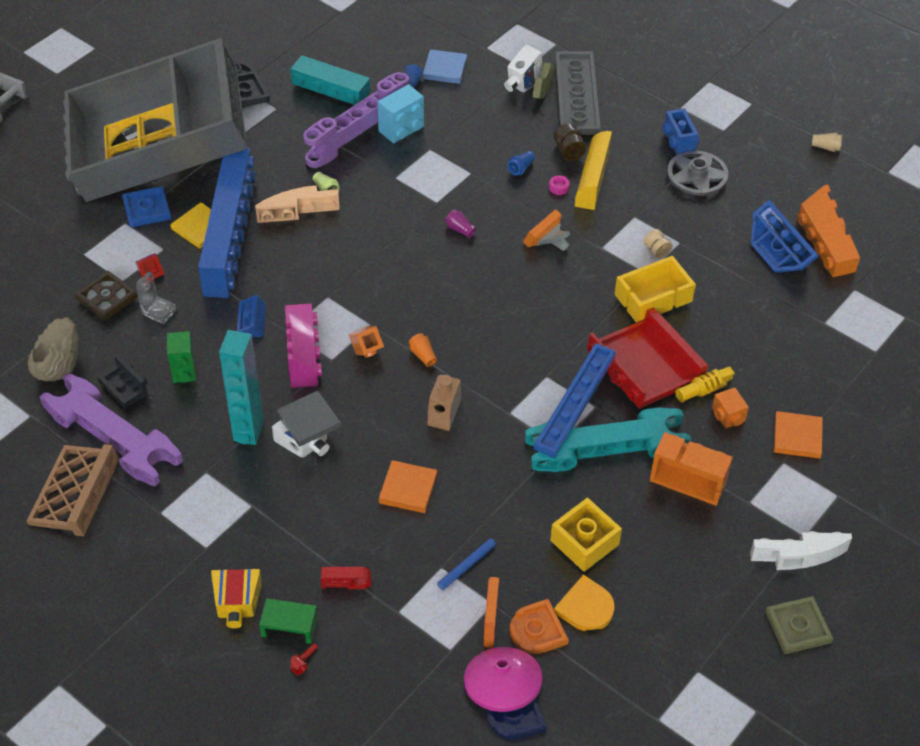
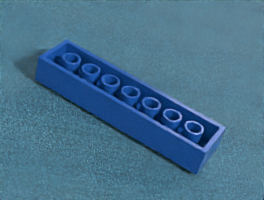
M250 147L224 156L222 159L198 266L203 297L229 298L230 290L235 287L234 273L238 272L237 258L241 257L240 242H244L243 227H247L248 219L246 212H250L251 204L249 198L253 197L252 183H256V171H253L255 159L254 156H251Z

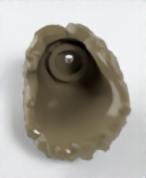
M68 317L53 320L35 342L27 365L30 373L38 380L57 381L63 379L75 367L78 357L79 337L78 331H76V324Z

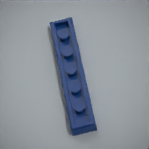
M595 343L535 442L534 450L556 458L616 357L615 350Z

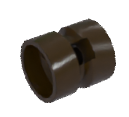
M566 123L555 130L553 138L566 161H576L586 153L587 147L576 125Z

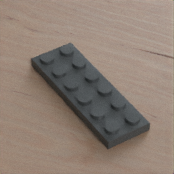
M555 51L560 126L572 123L577 126L580 135H596L600 133L601 127L593 52Z

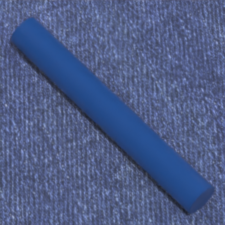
M489 538L437 582L438 587L441 590H445L496 546L495 541Z

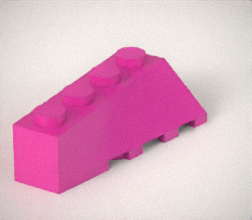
M312 303L285 305L291 388L318 386V377L322 376L321 363H316V359H321L320 346H315V342H319L318 329H314V325H318L317 312H312Z

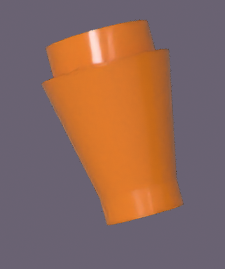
M419 333L409 340V349L426 367L433 366L438 359L434 354L428 336Z

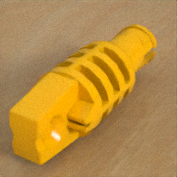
M729 366L721 370L714 369L704 375L695 377L690 384L676 389V397L683 403L692 397H703L706 394L727 386L726 382L732 380L734 371Z

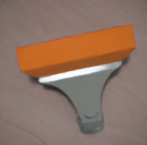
M555 209L529 231L523 243L527 247L552 243L562 251H565L569 244L564 238H567L570 232L560 230L561 214Z

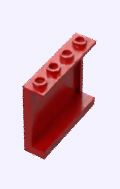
M654 307L646 311L644 320L599 339L594 333H590L587 350L589 353L595 343L616 351V357L608 368L607 373L639 409L674 394L676 389L690 384L695 377L704 375L708 364Z

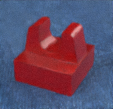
M155 253L135 262L142 281L145 283L164 275L159 258Z

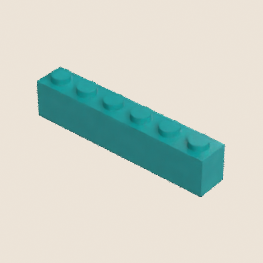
M228 330L220 348L219 356L233 441L241 444L256 445L264 425L252 334Z

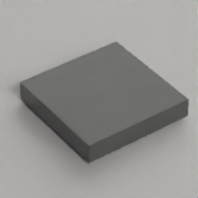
M318 391L277 409L278 417L299 447L341 427V422Z

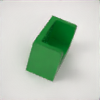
M266 598L259 624L261 637H267L269 629L305 634L306 643L312 644L318 620L317 606Z

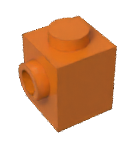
M366 326L348 334L356 355H364L365 358L377 353L376 350L384 347L376 326Z
M734 387L715 394L712 409L716 419L721 421L725 428L745 422L749 407Z

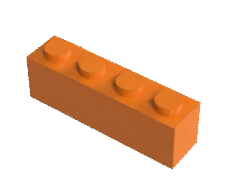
M827 184L801 204L800 211L797 214V221L806 232L808 240L812 242L815 252L821 257L824 267L829 270L832 277L856 272L860 256L850 234H845V222L843 217L838 218L835 209L838 206L835 199L830 200L828 193L831 190Z

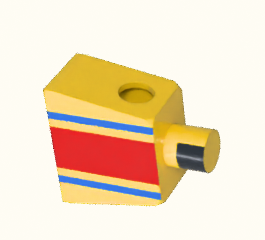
M260 569L212 570V582L218 617L227 618V627L239 628L242 626V618L253 617L255 614L262 586Z

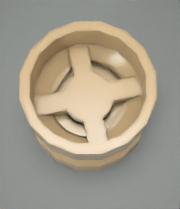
M659 229L651 230L643 240L646 247L652 249V253L656 258L665 257L673 247L670 240L664 238V234Z

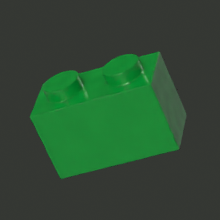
M190 331L167 333V355L173 383L196 381L195 356Z

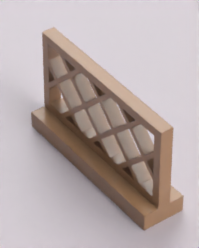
M104 444L102 449L64 445L27 519V523L30 526L72 530L76 536H84L119 463V457L113 445ZM69 453L79 455V457L68 463L65 462ZM98 456L95 462L89 465L86 464L85 460ZM83 462L85 467L72 474L70 469ZM65 471L69 472V476L58 482L56 481L58 475ZM89 473L86 481L80 484L77 483L76 479ZM74 481L76 486L63 493L61 487ZM59 490L60 495L47 501L50 493ZM80 492L78 499L69 504L67 498ZM64 500L67 505L53 512L51 507ZM47 509L50 510V515L42 519L37 518L41 512ZM69 511L71 512L67 522L58 521V517Z

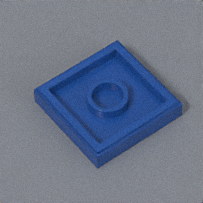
M163 186L122 194L130 228L171 219Z

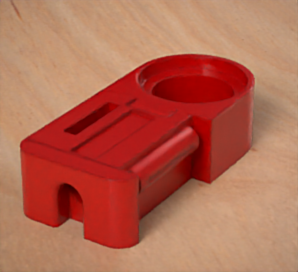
M366 567L321 568L322 589L335 587L366 589L371 586V570Z

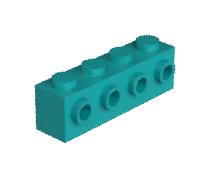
M303 55L290 68L292 84L353 105L358 104L370 94L369 77Z

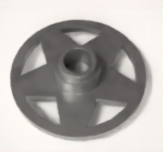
M686 151L671 159L667 175L670 182L677 189L688 194L702 196L716 193L726 185L728 169L720 158L711 153ZM690 156H700L698 158H694L693 160L686 158ZM712 161L718 164L722 170L711 167ZM675 164L681 171L673 176L672 168ZM721 181L717 186L709 189V182ZM691 183H692L693 186L695 187V189L688 188V187L684 186L683 184H691Z

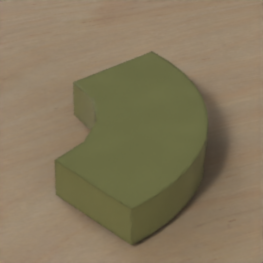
M545 62L543 64L540 76L535 79L533 98L542 99L547 95L556 66L552 63Z

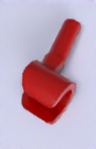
M315 643L301 655L296 654L291 658L290 669L295 675H301L306 671L308 665L305 660L318 648Z

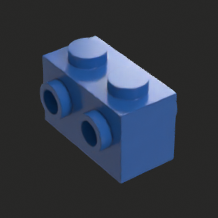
M686 109L666 111L662 130L669 139L670 147L674 149L676 155L686 151H696L697 144L699 143V134Z

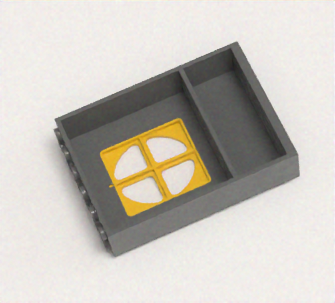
M222 38L65 91V100H63L65 108L63 117L66 123L64 128L66 141L64 145L67 151L65 156L67 170H65L68 181L74 184L77 194L81 195L86 202L248 149L237 66ZM148 119H163L172 124L171 127L145 135L144 123ZM133 124H137V138L112 146L113 141L122 131ZM168 136H173V137H171V138H168V139H165V140H162V141H159V142H156V143L147 145V144L150 143V142H153V141H156V140H159V139H162V138H165V137H168ZM138 147V149L112 157L114 154Z

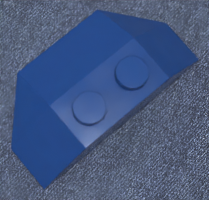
M770 199L753 212L751 244L775 273L803 270L819 257Z

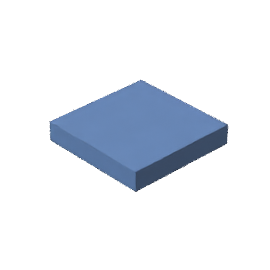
M430 49L423 72V79L461 84L467 54Z

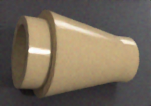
M838 132L814 134L812 146L832 152L840 151L842 135H838Z

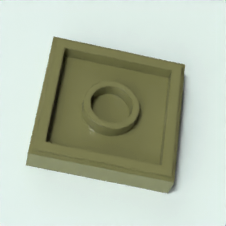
M813 596L766 607V615L784 655L832 643L833 637Z

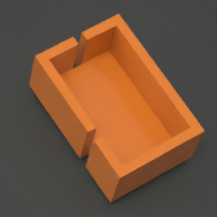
M664 432L654 454L650 481L717 506L726 486L733 457L704 447L699 443L691 441L685 443V439Z

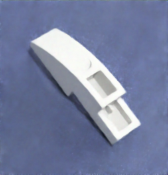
M810 531L802 532L800 540L754 539L750 557L751 561L776 562V570H792L816 566L845 553L850 545L852 534Z

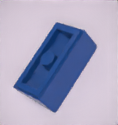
M258 295L239 302L237 331L252 334V337L264 336L266 303Z

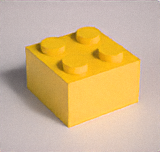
M587 497L552 524L550 541L585 572L619 545L622 528Z

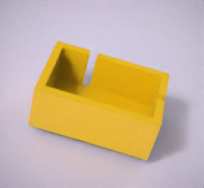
M670 256L618 276L615 296L624 307H627L628 313L637 323L644 320L646 311L654 307L660 314L672 310L673 305L675 308L693 302L696 284L677 260Z

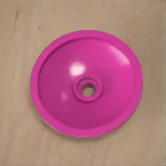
M496 647L481 652L469 662L464 673V685L469 697L479 706L498 712L513 711L528 705L537 697L542 687V671L538 662L528 653L512 647Z

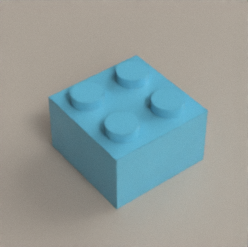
M408 84L379 100V132L394 144L424 127V96Z

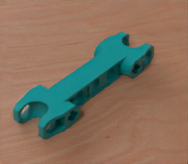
M651 408L641 411L637 416L638 420L573 428L556 458L541 452L535 453L531 456V467L536 471H566L577 465V459L647 450L649 456L654 458L655 451L664 432L685 439V443L692 442L687 433H673L668 430L682 424L684 416L682 410L676 408ZM547 422L525 431L526 444L534 446L539 436H531L541 434Z

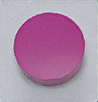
M554 176L549 181V190L553 194L563 195L569 191L570 182L564 176Z

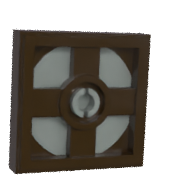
M107 271L77 292L75 297L76 300L103 321H106L138 298V294L110 271Z

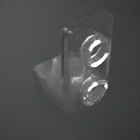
M147 272L143 278L138 280L136 289L142 315L164 324L176 311L175 304L157 296L153 273Z

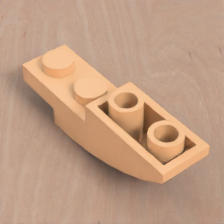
M317 185L276 194L255 205L257 223L299 219L298 213L339 210L338 189L317 191Z

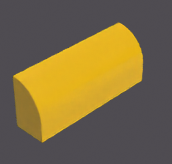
M612 131L597 133L592 138L577 189L574 207L595 210L609 158Z

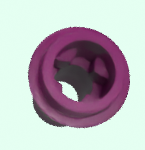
M453 209L447 215L445 223L448 224V228L468 238L472 237L476 232V227L471 224L460 210Z

